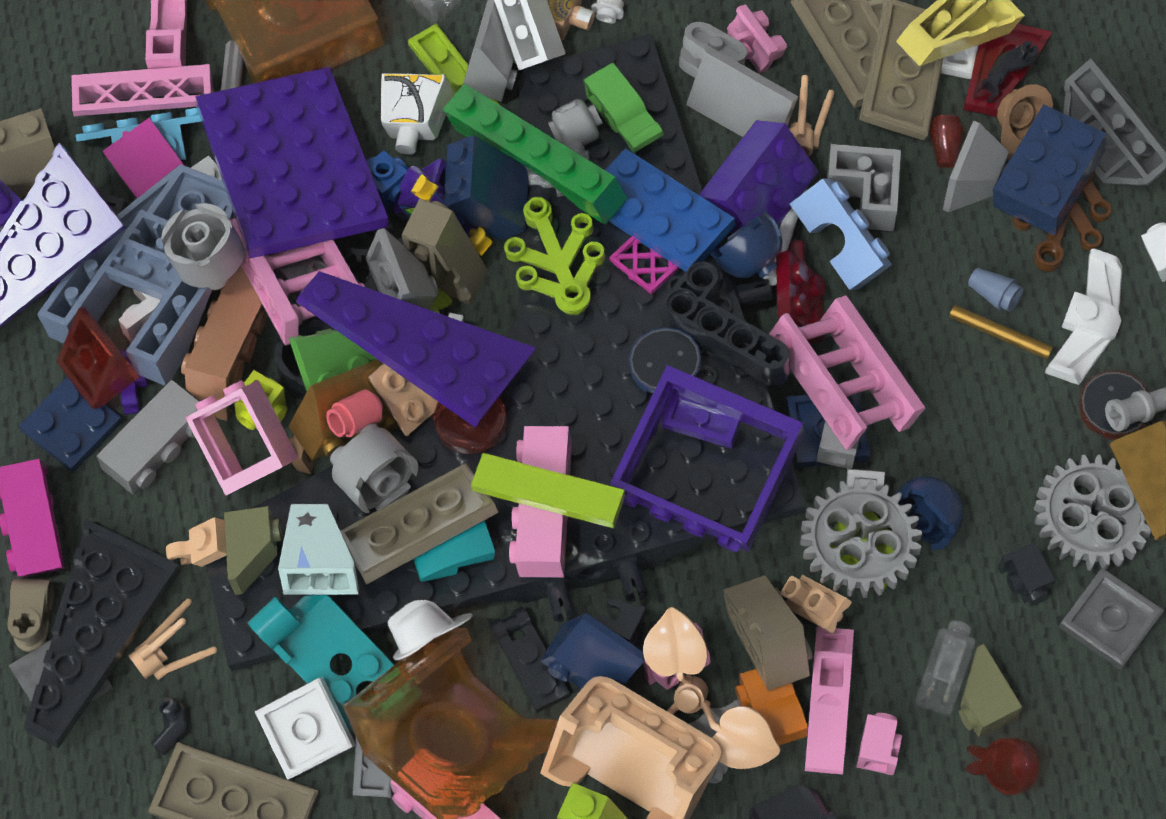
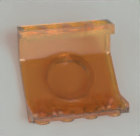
M205 0L210 10L217 8L244 59L253 84L327 67L331 69L384 45L376 22L378 17L368 0Z
M454 628L432 639L416 652L401 659L343 706L364 755L437 819H457L458 817H468L478 812L481 808L480 805L491 795L502 791L505 787L504 784L514 775L525 771L531 760L549 749L558 720L526 719L519 716L472 675L461 652V649L472 641L467 628Z

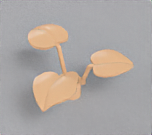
M669 607L649 631L643 646L646 663L655 673L661 676H671L676 673L677 679L681 681L674 694V703L667 712L673 715L677 710L684 713H694L700 708L703 709L710 727L717 731L712 739L721 748L719 762L728 767L736 769L754 768L774 759L781 750L780 746L776 742L766 719L755 709L747 706L732 707L723 713L720 725L716 722L710 709L711 703L706 700L708 695L706 683L699 677L684 675V673L697 674L703 670L708 656L705 640L695 624L685 614L674 607Z

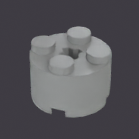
M207 203L196 204V209L186 213L182 209L175 213L166 223L162 231L164 251L178 276L186 284L198 288L209 287L212 290H217L224 287L227 279L238 270L246 254V249L230 219L221 208Z
M373 423L364 427L360 434L353 438L346 446L338 447L330 458V462L333 464L332 478L334 482L365 513H370L368 509L372 508L378 511L404 497L411 488L407 483L411 474L413 473L416 476L418 472L417 460L388 430L379 428Z

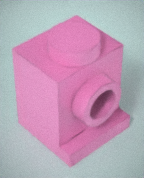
M876 713L875 716L867 715L857 768L894 775L898 761L896 757H898L902 739L901 734L895 733L897 718L887 713Z

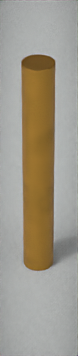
M957 305L953 306L949 315L951 319L1047 360L1053 349V346Z

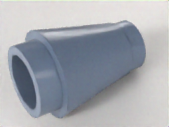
M979 267L973 271L968 281V286L973 288L999 311L1004 309L1011 312L1017 306L1023 294V287L1018 285L1016 279L983 270Z

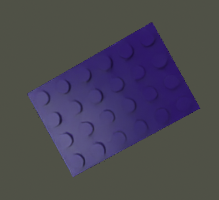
M330 67L195 96L196 106L249 258L388 227V216Z

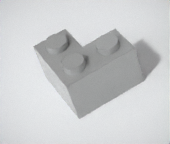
M831 144L827 179H832L834 182L839 181L845 187L850 197L860 198V211L870 225L867 229L893 231L898 207L901 150Z

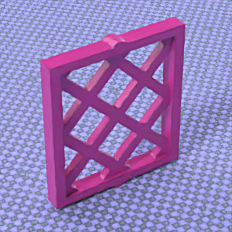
M632 236L609 257V260L628 275L630 280H634L652 295L680 268L675 264L673 265L670 261H668V267L655 268V258L664 257L650 249V253H637V244L641 242ZM633 245V253L624 254ZM650 258L651 268H638V259ZM633 259V269H628L620 260ZM655 273H664V274L656 281V279H655ZM638 274H651V283L644 282L638 277Z

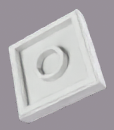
M323 677L255 711L287 780L356 746Z

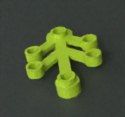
M541 197L531 198L523 209L525 221L529 227L538 230L547 254L527 248L525 242L518 237H512L505 242V254L510 261H522L555 273L559 283L538 277L536 270L531 266H522L516 272L517 284L522 290H534L555 298L558 308L567 314H580L591 301V294L587 285L597 266L601 265L605 260L604 247L599 242H590L584 246L583 255L585 261L573 279L569 268L585 238L593 232L591 217L588 214L580 213L572 218V232L561 250L551 226L553 213L550 203ZM536 208H543L540 212L532 211ZM580 223L588 224L587 227L582 229L576 227ZM513 247L521 248L518 252H510V249ZM592 251L600 252L596 257L589 256V253ZM525 275L533 276L529 281L521 280ZM571 293H578L574 298L567 297Z

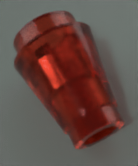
M936 116L932 119L929 132L937 167L954 168L959 157L963 125L960 124L958 116Z

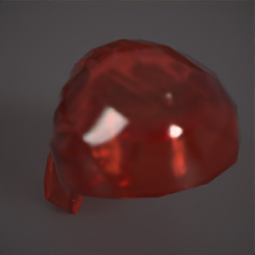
M1001 738L992 742L987 748L978 745H969L966 748L969 754L979 759L968 764L965 770L973 775L985 774L989 783L1004 795L1022 794L1038 781L1041 769L1040 759L1036 750L1025 740Z

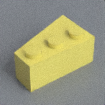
M937 0L908 25L896 42L919 66L1007 35L1025 15L1010 0Z

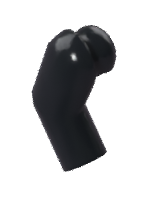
M173 697L164 699L159 706V711L163 717L164 729L151 742V745L163 756L185 735L188 728L186 709L181 702H178Z

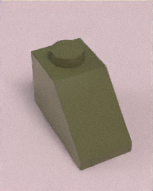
M268 506L224 512L228 581L235 595L243 594L277 556L276 541H282V529L280 520L273 518Z
M984 644L978 646L974 654L960 704L961 710H959L964 726L969 731L974 729L979 738L1017 719L1022 709L1020 702Z

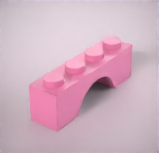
M151 0L150 29L146 30L145 60L148 69L186 66L187 0Z

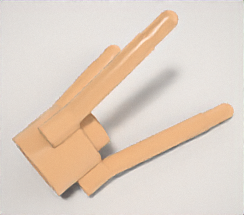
M803 75L801 78L798 122L792 123L789 130L807 156H810L813 153V149H819V138L832 104L834 91H828L813 131L811 129L812 126L806 123L808 76Z
M187 598L142 644L135 648L134 652L128 655L145 679L154 674L157 680H159L169 672L217 653V648L211 647L165 666L162 664L168 658L160 647L186 624L185 618H180L175 624L173 623L192 604L191 599Z

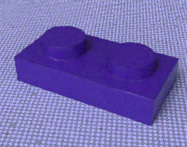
M673 393L665 410L661 425L664 429L732 449L741 421Z

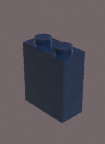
M475 135L447 145L444 205L449 210H452L455 215L475 227L483 228L485 233L497 240L526 231V221L523 209L528 197L529 169Z

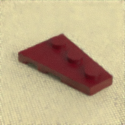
M1017 24L1009 34L979 44L963 110L997 117L1001 101L1006 95L1017 89L1034 62L1029 66L1008 73L1004 82L998 85L999 94L992 103H987L986 101L991 93L985 89L980 90L979 93L976 90L984 79H988V73L996 58L1000 54L1021 46L1026 41L1032 42L1030 48L1035 44L1038 47L1036 61L1051 39L1052 31Z

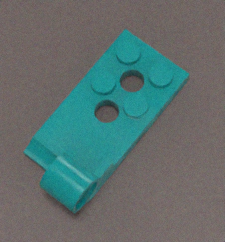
M305 595L291 609L275 596L247 622L253 631L286 664L288 663L307 684L318 678H324L346 725L355 735L358 718L393 720L421 693L329 595ZM338 653L347 654L352 660V669L346 675H338L331 668V660ZM367 680L372 681L378 687L377 698L368 703L361 701L357 696L358 685L362 681Z

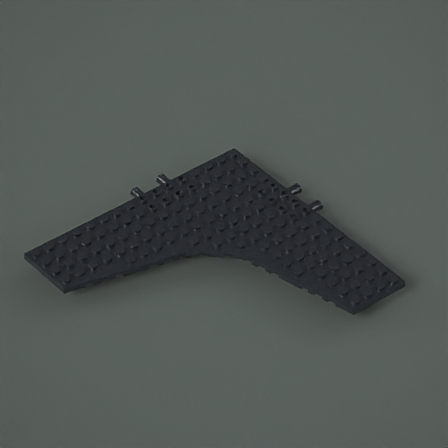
M651 34L519 70V118L555 139L548 122L552 121V112L575 99H581L587 107L593 105L586 96L584 79L614 63L640 96L647 112L663 130L662 137L636 151L634 154L699 195L702 192ZM597 111L602 121V124L596 126L599 131L598 139L574 152L606 170L625 148L630 152L632 151L618 132H614ZM529 169L527 202L531 198L541 197L550 203L553 213L551 226L562 250L572 232V218L577 214L585 212L579 209L550 183ZM536 208L532 211L540 212L543 208ZM590 216L593 222V232L585 238L569 268L574 279L585 261L583 255L584 246L590 242H599L603 245L605 260L601 265L597 266L587 285L591 294L589 305L582 313L570 315L558 308L555 298L534 290H522L519 288V316L505 337L533 346L536 349L497 400L503 408L505 416L502 434L494 444L481 451L469 453L457 451L445 444L438 433L437 420L441 409L435 411L408 436H405L402 430L393 433L392 435L418 462L417 475L411 474L407 482L411 488L405 496L465 463L475 475L483 453L517 462V441L523 440L524 426H568L572 440L570 476L610 486V482L653 395L649 391L645 392L640 389L632 379L629 365L631 348L639 337L653 329L670 328L665 306L666 298L685 274V271L679 269L651 295L634 280H630L628 275L609 260V257L632 236L609 221L604 225ZM526 223V231L519 233V238L525 242L527 248L547 254L538 230L529 227ZM580 223L576 227L582 229L587 227L588 224ZM642 243L637 244V253H650V248ZM633 245L624 254H632ZM592 251L589 253V256L596 257L600 252ZM711 254L703 261L711 263L718 271L720 298L716 305L745 321L742 307L773 299L768 279H760L736 286V283H732L730 274L718 265ZM650 258L638 259V268H651ZM655 258V268L668 267V260L665 258ZM633 259L620 260L628 269H633ZM519 261V268L531 266L536 270L538 277L559 283L555 273ZM655 273V279H656V281H657L664 273ZM638 274V277L644 282L651 283V274ZM525 275L521 280L529 281L533 276ZM703 282L698 284L697 286L705 287L708 286L710 283ZM571 293L567 297L574 298L578 293ZM681 309L678 310L676 313L684 314L690 310ZM710 326L706 330L715 331L720 327ZM741 343L738 344L736 347L746 348L750 344ZM699 346L702 367L697 378L774 410L766 384ZM660 421L630 485L735 531L744 530L785 442L779 437L741 422L731 449L664 429ZM790 463L762 524L806 512V506L792 463ZM333 466L253 507H269L273 518L280 520L282 541H276L277 556L243 594L235 595L228 581L227 555L206 565L227 663L231 671L280 658L253 631L247 622L275 596L289 609L305 596L284 595L278 570L291 504H328L340 531L377 511L375 508L368 509L370 513H365L347 496L332 478ZM490 496L498 511L495 515L485 519L495 549L493 560L458 567L457 574L424 582L420 581L413 559L368 584L365 583L355 567L359 586L358 594H336L329 596L365 634L389 628V618L414 600L434 602L444 612L485 603L500 601H522L526 603L548 597L553 620L562 622L564 621L561 611L562 606L565 608L568 620L575 617L577 613L572 602L570 590L620 577L625 600L629 602L636 601L633 590L634 586L637 589L639 600H642L649 593L641 573L642 570L663 565L665 560L715 537L706 533L704 537L693 535L683 529V523L672 518L670 522L661 521L649 514V508L638 503L635 508L622 504L614 528L568 516L564 577H519L516 564L510 563L509 558L510 541H516L517 529L512 528L513 507H519V503Z

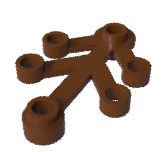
M1093 172L1082 190V194L1091 205L1089 210L1090 217L1097 222H1104L1109 218L1112 207L1108 201L1102 198L1091 180ZM1077 200L1057 235L1054 236L1048 233L1046 241H1042L1036 247L1034 263L1040 270L1051 272L1058 269L1061 265L1064 251L1060 246V242L1068 218L1071 219L1081 235L1080 245L1083 249L1090 251L1100 247L1102 235L1093 228ZM1103 207L1106 213L1098 214L1094 208ZM1013 216V225L1017 229L1025 231L1033 226L1029 223H1022ZM1093 236L1097 239V242L1090 244L1085 240V237ZM1043 255H1050L1054 261L1046 262L1041 257Z

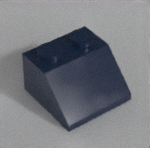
M584 613L561 625L540 662L549 667L548 672L552 676L564 682L569 680L579 687L578 691L580 692L589 680L598 676L608 677L624 686L644 662L645 658L643 651L587 613Z

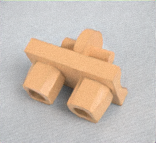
M804 575L800 579L794 576L789 577L781 590V595L787 599L785 603L792 612L832 634L836 629L837 622L843 618L842 612L849 608L852 603L846 597Z

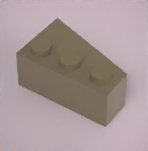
M419 199L402 233L403 246L424 264L428 276H433L437 289L444 291L450 298L472 305L488 270L454 212L440 202H428Z
M765 575L724 589L729 619L767 691L810 676L808 660L812 659V652L804 637L803 625L785 603L777 587L774 588Z

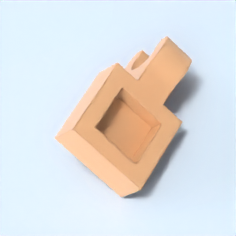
M214 517L190 529L188 541L173 542L166 546L167 559L173 561L180 558L181 565L192 563L203 567L226 556L225 520Z

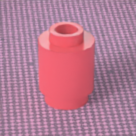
M366 389L361 390L333 404L326 415L328 426L338 437H351L361 432L367 425L379 423L382 419L383 405L377 395Z

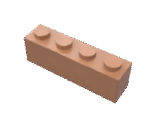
M241 265L227 279L225 286L220 288L218 300H212L208 309L205 327L200 326L194 339L195 347L192 353H186L182 362L181 373L185 374L186 390L199 402L212 395H215L218 401L225 397L223 389L241 381L244 362L250 363L256 347V334L261 335L268 317V313ZM230 405L214 413V416L228 421L231 413Z

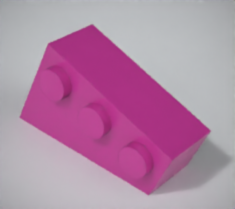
M40 459L0 467V499H2L4 513L0 514V527L3 536L9 535L12 549L6 550L9 569L11 572L17 571V576L20 578L65 569L58 526L55 522L52 507L54 505L53 497L49 493L46 478L48 468L47 464Z

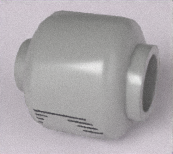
M575 99L555 109L552 112V121L548 122L555 139L575 151L598 139L599 131L596 126L602 124V121L594 104L587 107L584 101Z

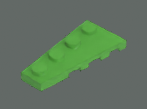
M326 329L317 331L316 334L309 336L299 335L289 338L306 391H308L311 385L377 360V358L337 330Z

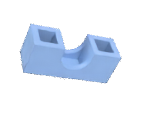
M822 179L791 202L790 206L809 233H819L830 224L837 225L843 231L845 236L844 248L830 263L849 290H858L892 265L887 258L890 253L879 238L874 240L867 230L870 226L869 222L862 212L858 209L854 211L847 201L850 196L845 187L839 181L834 182L832 179Z

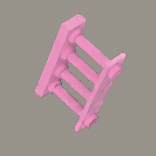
M236 218L231 219L230 221L245 247ZM333 240L255 258H249L246 249V254L241 263L284 345L290 344V337L298 336V326L302 325L303 320L315 317L314 314L304 307H297L296 304L291 305L288 295L302 291L319 271L365 287L363 283H357ZM321 255L327 265L326 268L285 281L281 278L277 279L274 275V269Z
M846 295L834 300L821 318V321L798 328L791 316L786 313L781 316L769 333L770 336L787 346L790 370L845 450L851 449L867 429V425L889 418L898 432L909 429L925 409L923 403ZM830 333L840 349L818 356L807 340ZM849 361L860 377L837 384L827 368ZM870 390L880 406L857 413L847 397Z

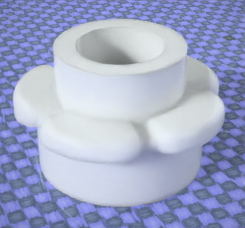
M597 0L591 7L595 13L597 12L596 18L601 22L613 24L616 22V19L620 20L624 16V2L622 0Z

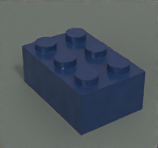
M1043 104L993 188V207L1056 236L1105 153L1106 133Z

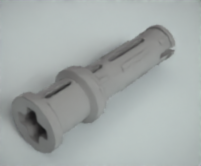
M1166 387L1149 393L1139 390L1133 392L1130 398L1108 401L1105 413L1110 426L1119 432L1126 430L1129 424L1137 421L1142 423L1151 421L1157 412L1166 410Z

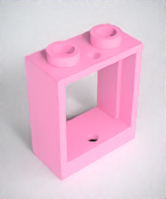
M241 380L223 389L224 398L217 401L215 395H212L195 404L198 411L185 417L225 495L298 459L259 380L247 386ZM241 399L271 454L270 457L242 470L214 416V413Z

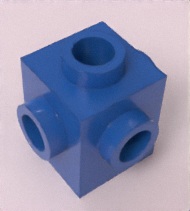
M383 150L378 156L371 157L366 162L384 209L387 212L399 201L401 194L400 183L408 167L400 158L395 157L393 159Z

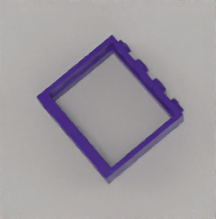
M667 365L610 482V486L625 490L626 496L623 504L635 508L638 503L649 508V514L661 521L670 522L672 518L683 523V529L693 535L704 537L706 533L717 538V543L725 549L738 552L740 548L749 552L805 433L804 425L800 421ZM673 393L786 440L742 533L630 485Z

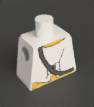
M382 74L381 122L389 137L397 138L395 145L397 152L407 155L414 154L418 140H434L438 137L446 116L442 109L452 99L454 93L445 75Z

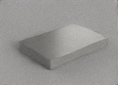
M709 47L703 53L686 105L744 137L756 120L785 123L788 126L798 96Z

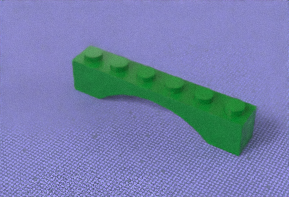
M466 84L459 89L442 109L457 132L465 137L475 135L497 150L520 162L550 183L579 209L604 225L628 199L615 176Z

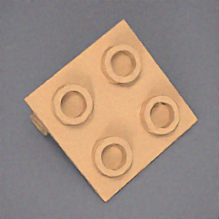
M382 364L368 376L405 436H408L442 406L440 402L385 364Z

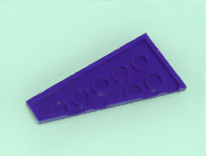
M321 271L302 290L296 301L299 305L475 428L531 358L536 349L533 346Z

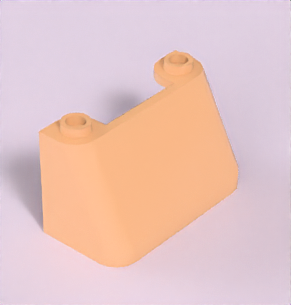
M598 676L586 683L560 715L540 774L562 786H571L572 782L578 784L587 774L649 811L647 819H690L721 757V748L708 735L608 677Z

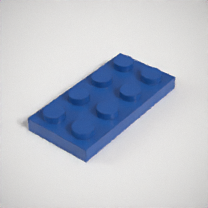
M626 148L605 170L616 177L628 198L611 217L609 222L630 236H634L642 244L677 265L685 272L693 264L703 262L736 226L734 217Z

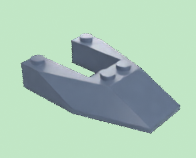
M180 164L117 214L127 228L64 277L37 315L48 336L79 349L123 285L152 296L161 301L127 348L126 353L136 374L166 386L181 366L184 356L188 353L212 289L209 287H193L181 280L165 254L162 231L175 213L182 209L186 213L196 209L195 205L201 203L218 206L226 213L230 220L233 219L234 212L223 181Z

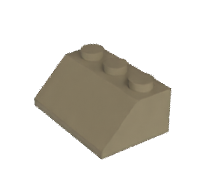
M41 108L0 121V180L20 199L27 196L35 184V178L41 170L45 169L54 155L52 153L55 148Z

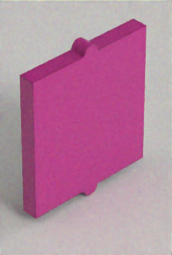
M150 117L130 132L124 131L122 133L123 137L103 150V153L136 198H139L180 164L184 165Z

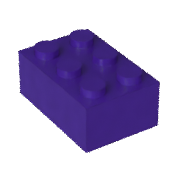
M756 120L699 196L734 217L736 226L726 235L730 237L757 215L760 217L765 210L773 218L777 226H779L792 208L790 203L802 195L817 175L818 170L785 123Z

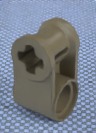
M14 579L12 581L7 626L11 636L14 637V642L22 651L32 652L46 643L50 613L52 612L54 602V584L52 580Z

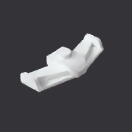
M1097 249L1090 250L1086 295L1074 292L1062 328L1071 330L1073 333L1046 368V374L1079 385L1110 341L1115 339L1122 321L1119 315L1122 265L1118 257Z

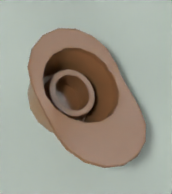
M1029 84L1018 90H1013L1012 93L1006 95L1001 101L997 111V118L1002 128L1001 144L1009 151L1008 161L1012 158L1043 104L1053 108L1051 94L1045 87L1038 84Z

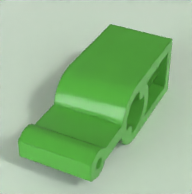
M614 63L584 79L587 98L594 104L611 129L622 136L632 152L635 153L663 136V130L660 125L647 112L640 96Z

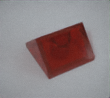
M85 307L79 308L56 362L92 409H98L138 379L139 376Z

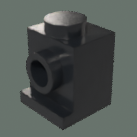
M1036 542L1001 557L998 569L1001 574L1009 573L1006 575L1009 588L1014 595L1020 594L1024 603L1028 602L1030 606L1037 605L1050 596L1049 593L1053 588L1055 578Z

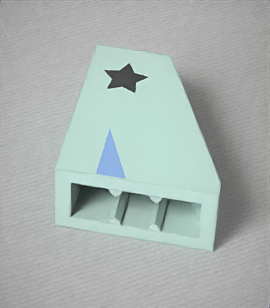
M291 504L278 567L283 594H358L359 586L355 564L328 504Z

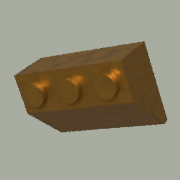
M374 360L309 387L288 427L311 460L324 455L331 457L338 447L346 446L353 438L360 434L359 432L351 437L336 436L328 426L326 415L334 403L361 390L366 389L377 395L382 402V419L376 424L379 428L392 432L399 427L368 378L369 375L384 364L380 360Z
M1160 421L1110 443L1111 449L1155 540L1166 539V421Z

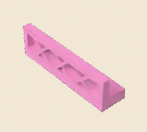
M210 64L72 75L73 115L85 116L197 107L195 96L199 95L189 96L188 94H208L214 92ZM165 96L164 98H156V99L153 98V97ZM122 99H130L129 101H119ZM85 102H95L93 104H81Z

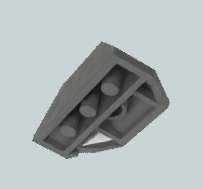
M1090 58L1065 80L1064 114L1106 133L1105 153L1094 170L1104 184L1149 186L1166 171V142L1125 90L1094 59Z

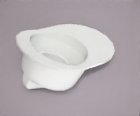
M414 600L406 604L388 620V626L399 648L393 658L401 660L411 655L432 639L464 624L473 615L468 613L450 618L434 602L427 600Z

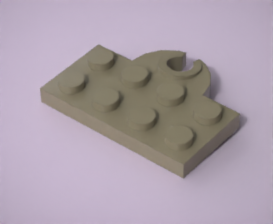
M791 0L792 6L853 107L862 106L885 0Z

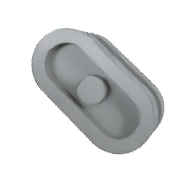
M694 22L685 28L679 66L687 74L694 78L696 77L703 53L709 47L742 65L745 64L747 49L740 41L704 22Z

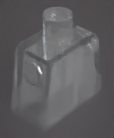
M951 621L948 629H939L914 705L949 717L951 716L975 644V640L969 637L971 628L966 623Z

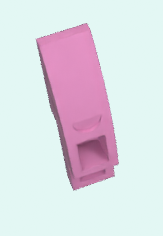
M821 627L816 629L805 771L843 775L854 630L836 628L832 634Z

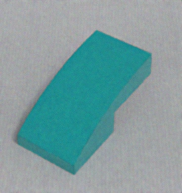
M484 520L417 556L413 560L420 581L424 582L457 574L458 567L493 560L495 549Z

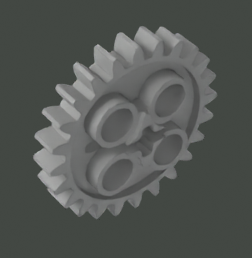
M1082 455L1078 466L1069 458L1065 465L1066 470L1058 465L1055 466L1053 471L1054 477L1046 475L1043 482L1045 487H1039L1037 497L1041 500L1036 501L1034 510L1040 513L1036 516L1035 524L1044 526L1039 537L1052 538L1048 545V550H1053L1057 547L1061 548L1060 560L1065 559L1068 555L1073 556V567H1076L1081 560L1086 561L1089 571H1091L1095 562H1099L1101 568L1107 570L1110 560L1120 567L1124 561L1123 555L1130 560L1134 559L1136 554L1135 548L1142 550L1146 544L1144 538H1149L1151 534L1147 521L1122 469H1115L1116 459L1114 458L1110 460L1108 465H1103L1101 455H1097L1094 463L1090 464L1086 455ZM1075 486H1084L1091 494L1082 495L1075 490ZM1119 499L1125 504V507H1115L1109 500ZM1092 508L1099 510L1097 516L1090 514ZM1072 517L1077 520L1079 526H1069L1063 521V518ZM1119 521H1124L1125 525H1122ZM1107 530L1111 532L1114 539H1104L1098 534V531Z
M855 479L852 489H848L847 485L841 481L838 493L827 487L825 492L826 500L819 496L815 497L814 506L816 509L807 508L805 517L808 520L802 521L801 531L807 534L801 536L800 545L808 547L804 550L803 559H814L810 565V572L823 571L820 578L821 583H825L829 579L834 580L833 591L835 592L842 585L847 586V595L850 597L855 588H860L863 598H867L869 588L871 587L874 588L878 595H882L884 583L890 588L895 589L897 585L896 576L903 580L907 579L909 571L906 567L915 568L917 559L913 555L920 554L921 545L916 542L921 539L922 531L913 529L918 525V516L907 517L911 512L912 505H899L902 495L900 492L893 497L887 496L888 485L882 487L880 491H876L874 480L869 482L867 488H862L859 479ZM869 511L876 512L881 519L870 521L863 514ZM840 522L846 529L839 532L833 531L828 524ZM889 527V528L892 529V531L883 530V529ZM885 544L890 546L894 552L885 555L880 553L876 546ZM829 545H839V547L833 549ZM853 555L859 562L855 565H848L840 557Z

